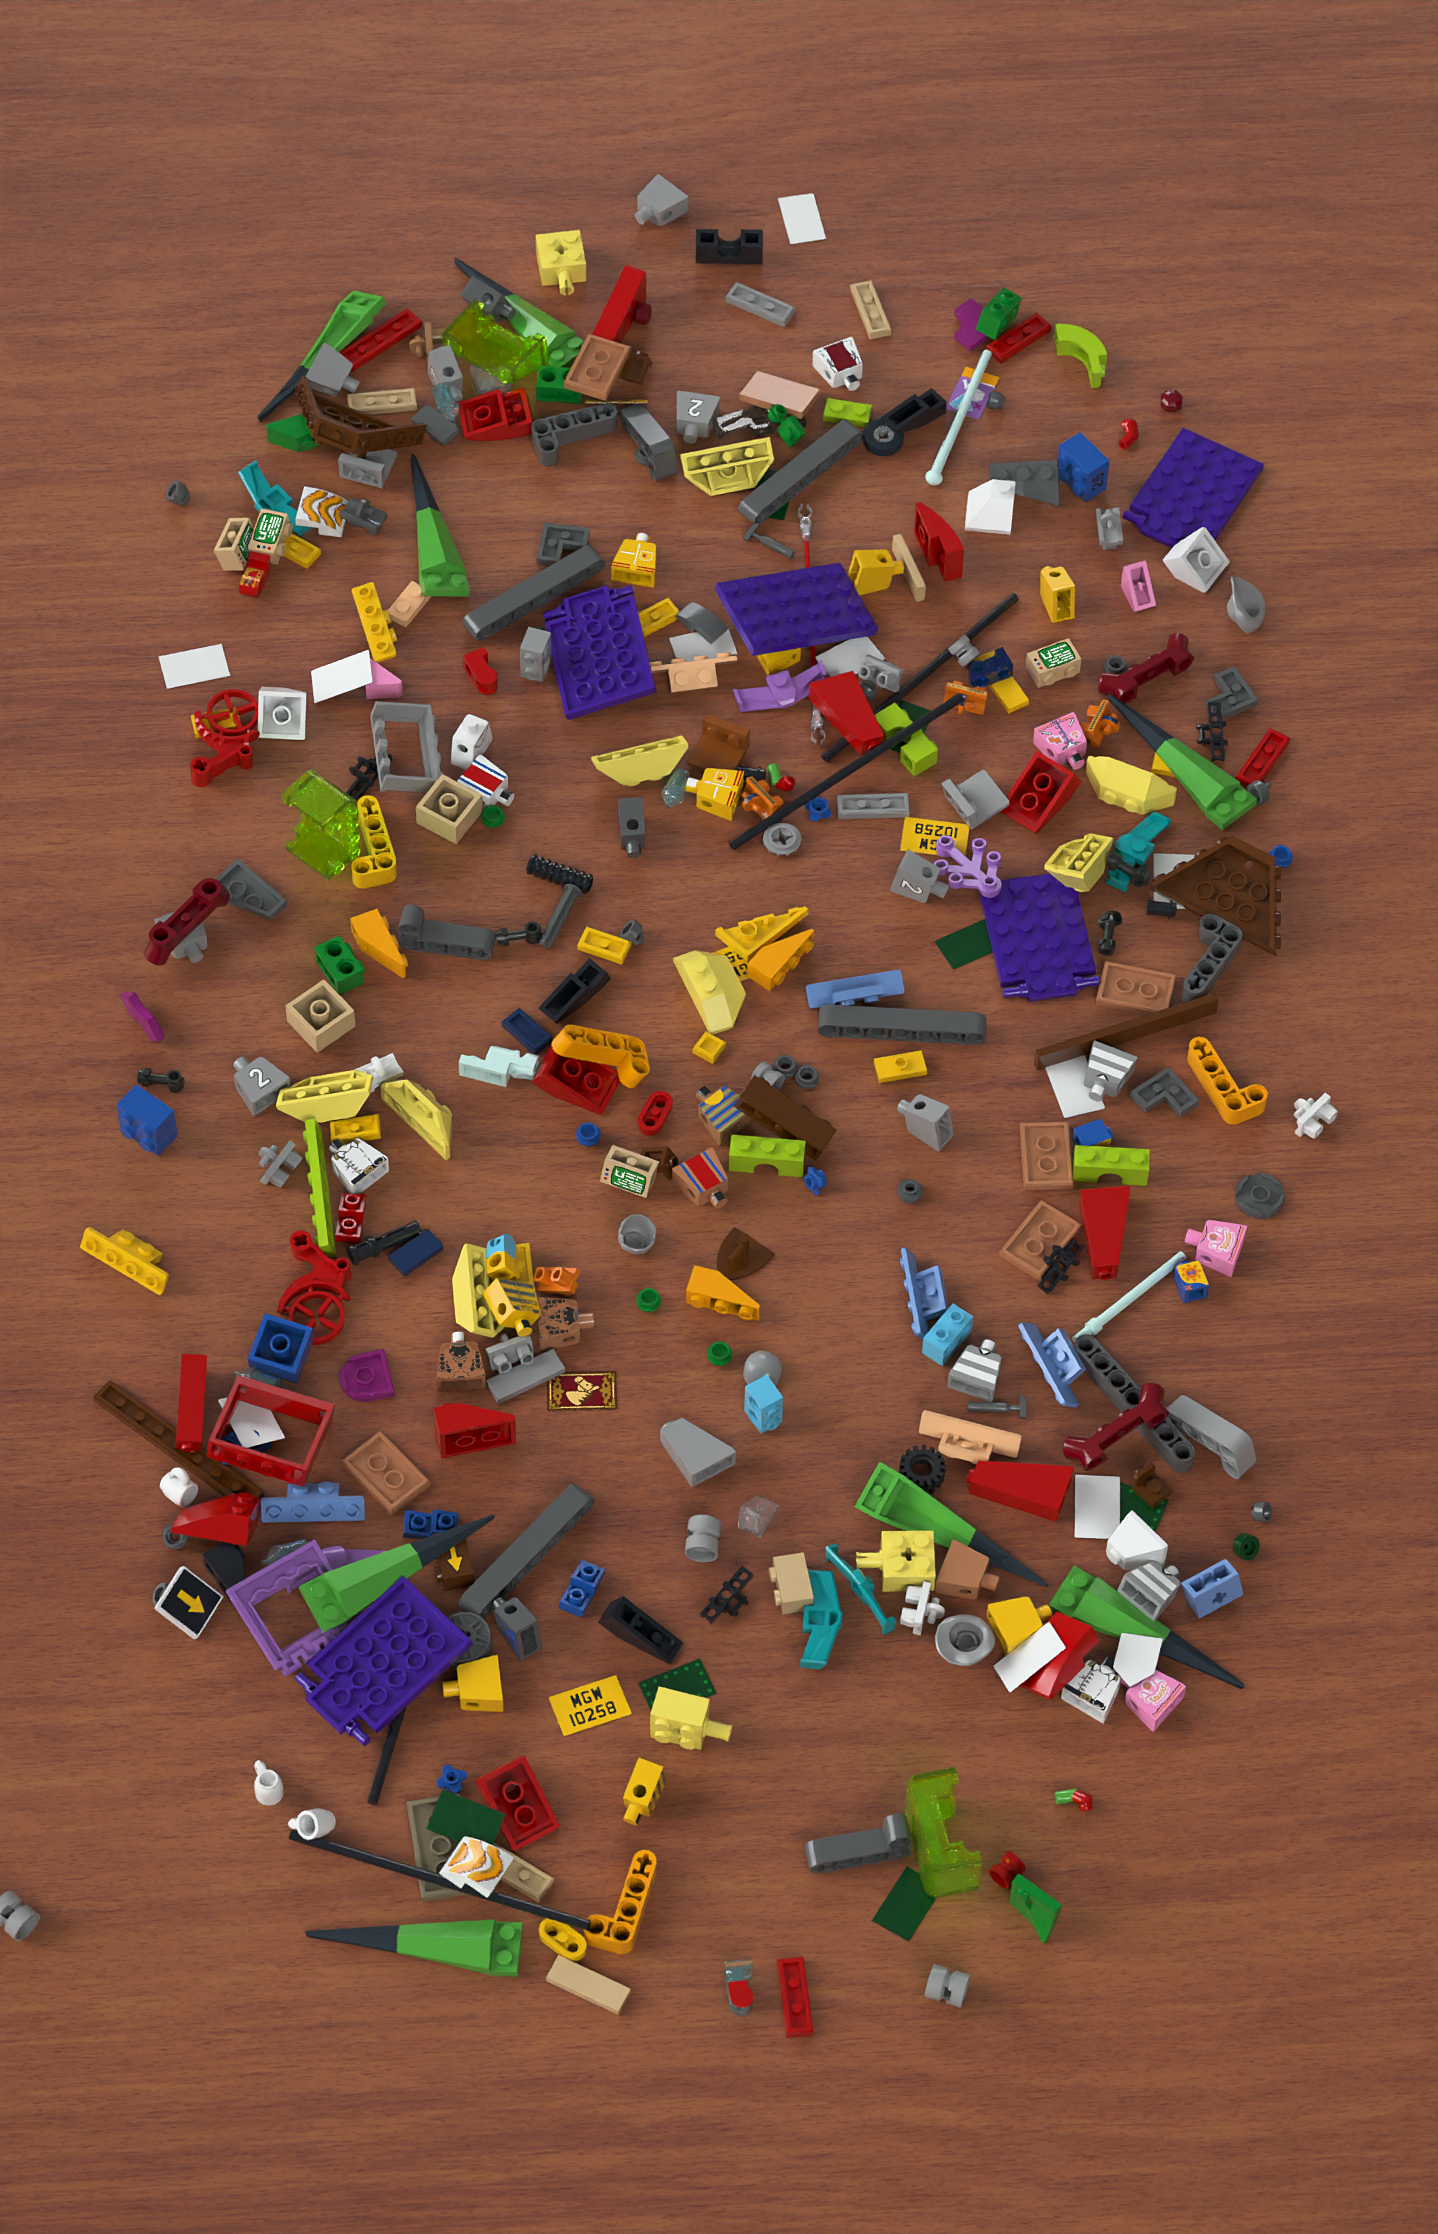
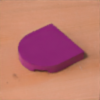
M384 1349L354 1355L348 1359L340 1370L339 1381L341 1389L353 1400L369 1402L395 1396Z

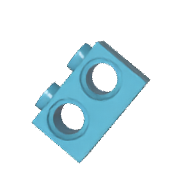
M953 1303L923 1338L922 1353L943 1366L972 1332L973 1316Z
M767 1374L745 1386L744 1412L760 1433L774 1430L782 1422L783 1396Z

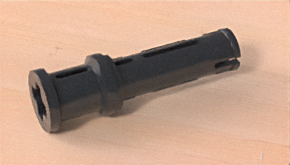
M414 1220L375 1238L368 1236L365 1238V1241L352 1246L349 1244L346 1246L349 1259L354 1266H357L360 1261L367 1258H376L380 1255V1252L420 1235L422 1232L421 1227Z

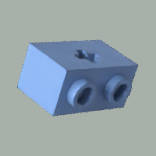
M1226 1559L1181 1583L1186 1604L1199 1619L1244 1595L1239 1573Z

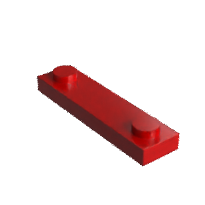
M406 308L339 353L353 364L350 371L354 372L421 328L422 321Z

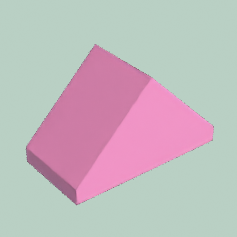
M1144 560L1124 566L1121 588L1132 610L1136 612L1156 606L1147 562Z
M370 658L372 683L366 684V699L400 698L403 695L402 680Z

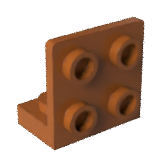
M706 713L703 719V734L688 759V765L703 771L707 768L736 770L737 765L740 764L749 748L750 729Z

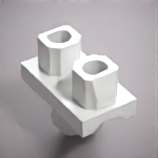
M393 1053L380 1059L375 1056L371 1058V1063L355 1069L366 1074H372L374 1079L371 1092L375 1091V1088L383 1083L397 1081V1078L404 1075Z
M1324 1093L1316 1102L1309 1098L1307 1101L1298 1099L1294 1103L1297 1110L1294 1116L1297 1118L1298 1128L1295 1130L1296 1135L1301 1137L1305 1133L1315 1139L1323 1130V1125L1317 1121L1321 1118L1328 1124H1331L1336 1119L1338 1111L1330 1104L1331 1097L1328 1094Z
M923 1581L922 1587L908 1586L905 1602L916 1604L918 1607L917 1610L903 1607L900 1624L913 1627V1634L921 1635L925 1615L928 1617L927 1622L934 1624L935 1619L942 1618L945 1614V1609L939 1605L940 1599L932 1598V1602L928 1603L930 1582Z

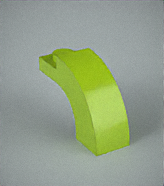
M1055 324L1054 341L1057 355L1073 356L1081 360L1087 367L1091 388H1099L1101 386V378H1105L1107 352L1102 342L1084 328L1070 324Z

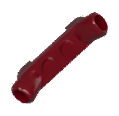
M1174 633L1168 638L1166 650L1159 654L1151 655L1139 665H1133L1122 674L1103 672L1099 680V693L1104 695L1111 694L1125 704L1137 697L1139 686L1169 670L1174 676L1185 671L1194 661V656L1188 651V638L1184 634Z
M206 878L200 881L192 889L193 895L164 923L159 921L149 931V943L144 951L145 958L154 965H165L171 952L217 907H224L228 904L230 893L225 886L221 885L214 878Z
M1156 1383L1143 1384L1138 1405L1131 1410L1126 1409L1117 1416L1118 1419L1111 1424L1102 1425L1091 1438L1067 1437L1063 1445L1065 1458L1079 1461L1085 1471H1090L1108 1460L1103 1452L1105 1449L1144 1422L1150 1430L1160 1424L1169 1415V1411L1162 1403L1165 1393L1163 1387Z

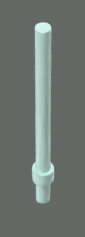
M1181 1251L1178 1252L1100 1316L1090 1319L1085 1323V1328L1072 1337L1074 1343L1080 1335L1088 1334L1095 1336L1103 1329L1102 1326L1175 1269L1177 1265L1185 1261L1186 1255Z

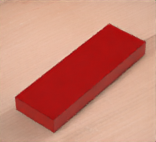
M1035 313L986 345V350H989L992 353L991 356L1001 364L1049 333L1051 325L1038 313Z
M1269 728L1235 779L1245 787H1248V785L1256 780L1263 782L1289 745L1291 738Z
M804 1956L777 1959L786 2038L814 2035Z

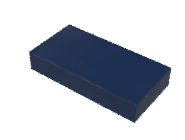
M520 1008L501 1021L502 1027L534 1055H537L553 1041V1037Z
M427 1229L390 1254L388 1258L393 1266L405 1277L443 1251L444 1248L442 1243Z

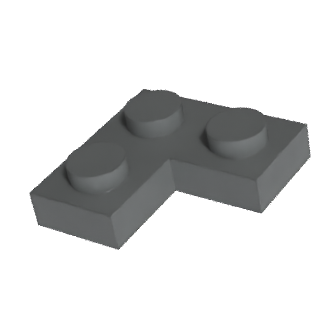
M544 523L537 555V564L551 566L562 559L563 549L577 551L588 545L590 528Z
M1235 666L1214 675V682L1222 694L1207 699L1205 706L1207 708L1208 702H1221L1222 720L1258 705L1257 697ZM1211 706V712L1217 713V706Z
M1169 1067L1130 1091V1098L1144 1113L1165 1101L1179 1117H1182L1199 1106L1200 1101Z

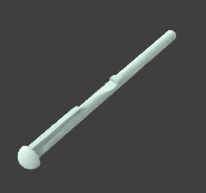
M989 350L983 351L963 400L958 406L957 414L948 435L942 443L931 471L926 473V481L930 485H939L943 480L941 475L942 469L992 355Z

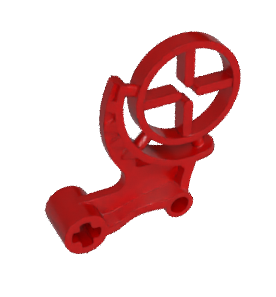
M229 689L221 691L208 703L207 713H200V710L195 712V726L199 736L208 746L218 752L215 757L208 759L200 756L191 761V780L197 787L208 786L213 778L231 767L240 765L242 769L246 770L253 766V753L249 743L255 741L260 735V732L254 729L258 723V703L251 694L243 690ZM229 697H238L249 702V704L237 707L236 714H233V721L237 729H227L216 724L229 719L230 713L233 712V705ZM224 700L228 711L211 716L213 707L219 701ZM255 710V715L251 722L243 727L238 715ZM202 719H208L209 725L215 732L211 731Z
M300 1230L294 1232L290 1237L293 1257L298 1261L310 1263L314 1266L312 1272L295 1280L285 1290L278 1304L277 1313L284 1315V1312L289 1313V1321L294 1322V1315L297 1310L311 1318L307 1326L314 1329L316 1326V1321L313 1319L315 1317L314 1312L301 1304L310 1299H326L318 1309L319 1321L321 1325L332 1330V1332L326 1336L315 1338L312 1344L322 1345L334 1340L344 1327L345 1314L341 1302L343 1300L346 1302L351 1300L349 1294L344 1290L346 1281L351 1279L352 1272L348 1259L343 1257L338 1258L336 1261L330 1259L313 1243L308 1232ZM315 1289L328 1290V1291H331V1292H334V1293L338 1294L339 1296L336 1298L334 1295H332V1294H330V1293H328V1292H325V1291H314V1290H315ZM308 1291L307 1293H305V1294L301 1295L300 1297H298V1298L295 1300V1302L292 1304L291 1307H288V1304H289L296 1296H298L299 1294H301V1293H303V1292ZM332 1303L340 1311L338 1325L322 1317Z

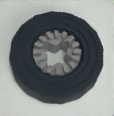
M881 418L871 421L864 430L863 443L869 452L877 456L893 455L903 445L904 433L896 434L881 421Z

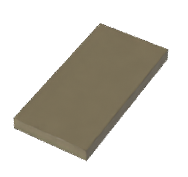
M439 1797L407 1801L416 1867L439 1874L460 1842L426 1829ZM418 1879L422 1902L469 1895Z

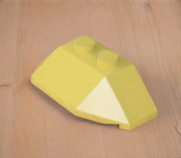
M770 437L680 454L685 478L709 496L755 488L774 460Z
M681 735L671 739L593 756L591 760L599 771L620 784L635 786L640 784L641 781H656L662 779L663 776L670 775L688 749V743Z
M1088 757L1086 775L1098 799L1141 815L1174 805L1177 788L1173 785L1169 786L1165 780L1157 775L1110 757Z
M1090 833L1085 835L1083 839H1076L1061 845L1045 863L1044 869L1066 887L1074 888V890L1079 892L1090 891L1104 873L1113 838Z
M696 950L674 957L673 962L708 1032L714 1035L733 1028L745 1000L746 992L728 957Z
M359 1070L310 1077L295 1083L290 1088L280 1089L276 1107L278 1110L303 1122L315 1118L317 1123L355 1117L370 1095L374 1078L372 1074H366Z
M410 1080L383 1083L380 1086L381 1099L447 1161L450 1158L452 1138V1113L445 1105L441 1106L431 1091L423 1089L419 1084Z
M466 1243L463 1246L452 1278L456 1323L471 1333L493 1338L505 1327L498 1324L482 1294L494 1281L487 1275V1248Z

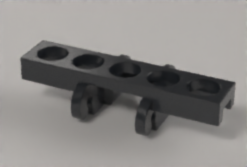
M1208 702V724L1203 725L1201 723L1196 726V730L1200 731V739L1197 740V743L1201 745L1209 744L1211 762H1215V760L1225 761L1224 746L1228 745V741L1223 738V727H1226V722L1222 721L1221 702ZM1211 706H1217V713L1211 712ZM1212 717H1218V721H1212ZM1219 728L1221 733L1215 735L1212 733V729ZM1205 730L1210 731V738H1205ZM1219 749L1221 756H1215L1214 750Z
M389 754V755H388V758L390 759V762H391V760H392V755ZM359 756L357 758V765L349 768L351 775L356 776L357 780L348 789L347 796L357 802L368 788L374 785V781L378 777L376 756L374 759L369 758V760ZM362 765L367 768V770L363 774L362 771L359 770L362 767ZM372 774L374 775V777L372 779H368L366 775ZM360 782L364 784L363 787L359 786ZM354 790H359L356 795L352 794Z
M1076 1238L1072 1239L1064 1250L1060 1246L1053 1245L1051 1255L1044 1256L1043 1258L1045 1264L1051 1268L1037 1286L1048 1295L1059 1280L1067 1281L1069 1277L1067 1275L1063 1276V1274L1071 1264L1073 1266L1080 1264V1261H1075V1259L1085 1246L1083 1244L1080 1245ZM1073 1245L1078 1249L1076 1253L1070 1250ZM1058 1255V1259L1054 1261L1053 1259ZM1058 1262L1064 1265V1270L1059 1268ZM1052 1273L1057 1276L1055 1280L1050 1277ZM1046 1280L1051 1284L1049 1288H1045L1043 1285Z
M741 1566L729 1581L723 1582V1588L715 1597L711 1596L709 1598L710 1603L700 1613V1617L706 1618L711 1625L722 1612L724 1614L728 1612L730 1616L737 1617L739 1615L737 1612L742 1605L747 1606L749 1604L747 1597H743L740 1592L753 1578V1573ZM743 1572L748 1575L746 1579H739ZM735 1582L740 1584L738 1588L733 1585ZM727 1590L732 1595L729 1598H725L722 1596V1593ZM733 1598L738 1601L734 1607L729 1605ZM711 1609H714L716 1612L714 1616H708L707 1613Z

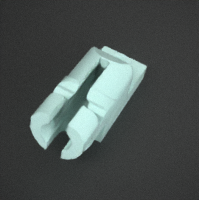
M490 1046L485 1060L477 1056L462 1054L459 1060V1075L506 1087L510 1075L513 1078L532 1080L539 1068V1056L526 1053V1055L520 1057V1051L518 1050L514 1051L498 1046Z

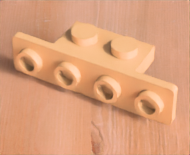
M731 652L717 654V658L708 659V655L696 656L694 661L685 662V658L671 660V664L662 665L661 661L650 662L652 673L668 671L670 691L675 693L718 687L715 665L735 663L737 656H731Z
M924 1410L922 1413L919 1427L920 1434L941 1439L938 1448L941 1454L950 1458L970 1461L973 1464H977L978 1460L989 1461L992 1452L1017 1458L1022 1438L1019 1434Z

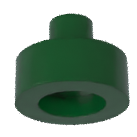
M1242 1533L1233 1540V1552L1237 1557L1243 1560H1251L1258 1554L1260 1543L1257 1537L1249 1533Z

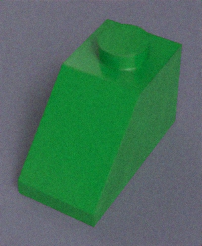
M303 414L266 424L267 440L272 444L295 452L310 450L319 446L314 442L315 439L312 438L309 428L306 427V420L303 418Z

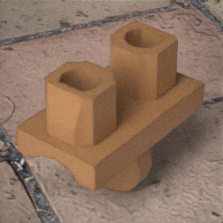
M431 322L424 323L425 339L417 335L409 343L410 351L418 357L423 356V353L426 352L427 369L429 351L445 346H433V344H445L444 328L432 329Z

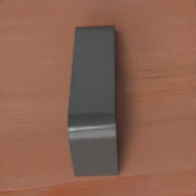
M605 403L534 421L531 426L532 445L539 462L543 466H553L559 460L560 445L614 432L617 429V408L613 404Z
M641 403L618 410L621 425L647 456L648 468L653 480L658 481L677 474L673 443Z
M405 905L403 907L398 928L399 944L407 950L478 960H488L492 957L496 933L487 928L425 920L424 910L417 905Z
M1207 914L1201 918L1198 938L1209 948L1184 981L1182 991L1184 1003L1207 996L1241 949L1243 937L1241 929L1217 915Z
M898 1813L886 1817L881 1828L814 1839L807 1842L804 1848L810 1872L818 1874L905 1858L911 1854L912 1837L907 1816Z

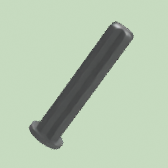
M566 884L564 886L565 892L539 940V945L545 949L552 947L576 899L582 895L581 889L573 884Z

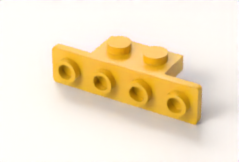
M370 582L352 588V594L374 661L379 663L396 657L397 654L393 642L398 640L394 628L389 629L388 624L392 622L388 610L383 611L374 583Z
M91 1227L85 1229L80 1245L82 1250L156 1294L161 1295L164 1293L169 1274L155 1266V1264L161 1261L162 1252L123 1229L109 1238Z

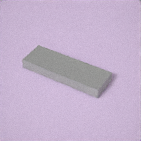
M738 282L734 284L725 298V302L782 327L786 326L795 313V307Z
M908 793L837 795L838 819L909 817Z
M551 1349L535 1357L534 1362L526 1366L520 1364L507 1373L499 1374L486 1380V1385L496 1402L500 1404L565 1373V1367L554 1349Z

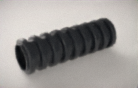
M536 854L530 857L526 871L528 875L534 874V877L541 876L542 880L547 878L548 882L554 881L556 885L561 883L562 887L566 884H573L580 888L583 894H587L593 884L592 874L586 875L585 871L580 873L579 869L572 870L570 866L566 868L565 864L559 865L556 861L552 863L550 859L545 860L542 856L538 858Z

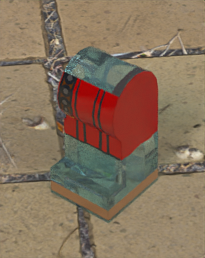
M752 1959L729 1961L724 1964V1978L729 2008L738 2016L747 2015L753 2005L754 1995L747 1982V1979L752 1978Z

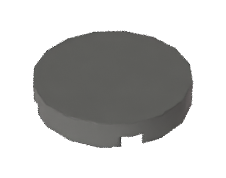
M1257 1173V1175L1251 1176L1250 1174L1245 1176L1238 1183L1235 1200L1240 1211L1245 1215L1255 1219H1267L1275 1216L1282 1209L1285 1193L1281 1182L1274 1176L1266 1173Z

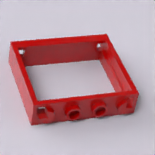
M238 1375L208 1440L206 1457L304 1487L332 1423L335 1404ZM239 1401L320 1425L303 1465L222 1441Z

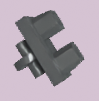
M351 497L346 507L340 511V517L347 520V524L353 527L361 526L367 530V533L375 536L387 519V513L370 506V501L365 498L360 501Z

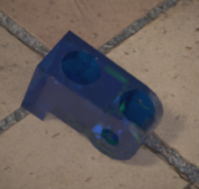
M1001 647L994 650V656L984 661L977 660L970 664L968 680L973 687H985L1013 676V663L1004 648Z

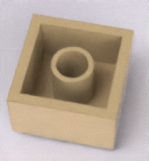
M442 774L416 806L417 824L457 844L483 812L482 795Z
M324 979L285 1005L287 1022L317 1053L356 1027L354 1010Z

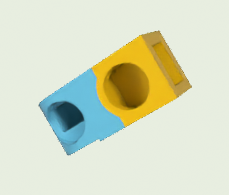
M503 1234L487 1243V1275L493 1280L501 1278L515 1281L520 1278V1271L515 1267L517 1248L515 1241L509 1234Z

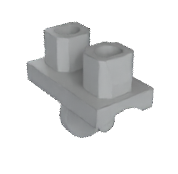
M1096 508L1099 544L1103 546L1104 550H1115L1117 545H1123L1119 508L1107 510Z
M867 655L864 664L860 666L859 677L872 681L880 687L898 692L900 688L899 681L904 669L897 667L893 662H885L872 655Z
M289 1140L278 1156L276 1154L278 1150L276 1145H272L270 1149L262 1147L259 1150L258 1154L261 1157L259 1165L261 1167H265L267 1164L271 1165L260 1182L266 1185L270 1181L272 1184L280 1188L290 1175L282 1170L280 1165L283 1163L294 1171L302 1160V1157L293 1150L296 1145Z
M506 1334L500 1335L501 1343L486 1348L491 1370L497 1369L500 1374L509 1372L512 1369V1363L520 1361L522 1365L526 1366L534 1362V1350L530 1335L508 1339Z

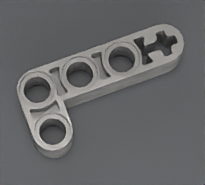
M1181 1395L1167 1408L1169 1411L1167 1418L1180 1432L1221 1457L1224 1470L1232 1478L1239 1479L1256 1463L1253 1442L1249 1435L1240 1428L1185 1395Z

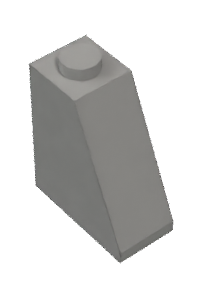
M684 1418L669 1421L660 1429L661 1444L691 1487L736 1464V1451L732 1447Z

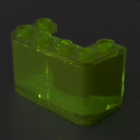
M313 769L308 770L281 794L282 802L288 807L293 805L301 814V822L293 828V832L296 833L295 839L292 842L289 840L286 842V850L329 881L334 875L340 874L344 866L351 860H355L360 854L357 800Z
M956 1767L914 1775L908 1780L906 1785L904 1814L907 1816L912 1837V1847L923 1888L932 1897H944L979 1889L982 1867L979 1850L974 1852L968 1851L964 1848L963 1841L949 1844L943 1821L952 1818L956 1811L954 1791L955 1784L959 1781Z

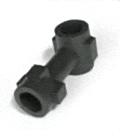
M1112 853L1106 863L1111 871L1114 872L1118 869L1132 877L1131 882L1135 887H1142L1148 883L1151 877L1146 867L1141 866L1136 869L1122 861L1123 856L1121 854Z
M1114 910L1106 912L1098 919L1099 926L1104 929L1103 938L1099 939L1098 945L1099 953L1102 955H1112L1113 951H1115L1116 941L1113 940L1114 927L1122 923V916L1118 911Z
M533 921L528 922L525 929L507 932V928H500V930L496 931L497 944L508 946L509 941L526 939L529 944H536L542 936L541 927Z
M145 1068V1070L139 1069L137 1083L142 1084V1086L148 1087L150 1083L168 1085L169 1090L173 1093L180 1092L185 1085L184 1077L181 1076L178 1070H171L167 1075L152 1073L151 1068Z

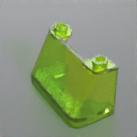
M475 299L441 334L443 347L450 345L454 355L492 374L503 383L513 384L537 372L539 366H545L549 362L545 336L536 333L533 337L529 335L526 339H523L495 324L494 317L491 314L487 317L482 311L483 303Z

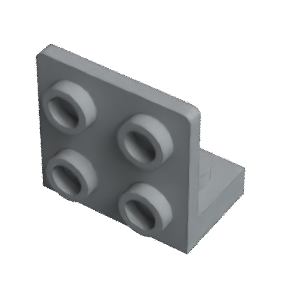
M389 449L367 452L366 459L358 458L357 454L350 452L348 455L341 453L338 459L339 477L383 489L398 456L397 452Z
M981 770L960 785H954L950 778L941 783L945 797L971 830L1010 805L1009 800L985 770Z

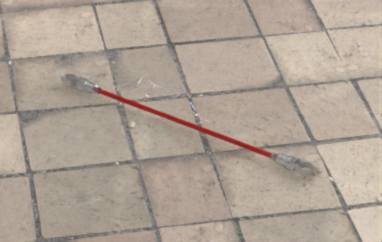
M801 503L798 509V517L800 518L799 530L801 531V538L805 546L806 568H810L809 543L812 530V509L807 504L806 510L810 512V515L803 517L799 512L803 507ZM815 645L810 646L812 667L816 665ZM813 705L810 722L812 729L811 741L816 745L817 740L812 735L815 732H820L824 737L820 743L822 746L825 740V732L823 731L824 719L822 718V713Z

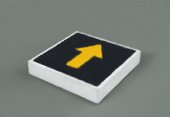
M182 1566L178 1569L154 1609L191 1638L197 1639L224 1596L185 1566Z

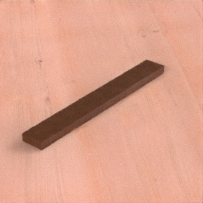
M1213 993L1037 1049L1035 1051L1034 1065L1037 1070L1090 1054L1094 1040L1112 1047L1216 1014L1219 1000L1216 994Z
M109 1380L93 1397L95 1403L225 1497L235 1493H250L254 1497L261 1499L265 1497L262 1490L232 1468L223 1465L220 1461L206 1457L207 1450L203 1447L201 1450H196L193 1453H186L181 1451V1449H176L177 1428L113 1381Z

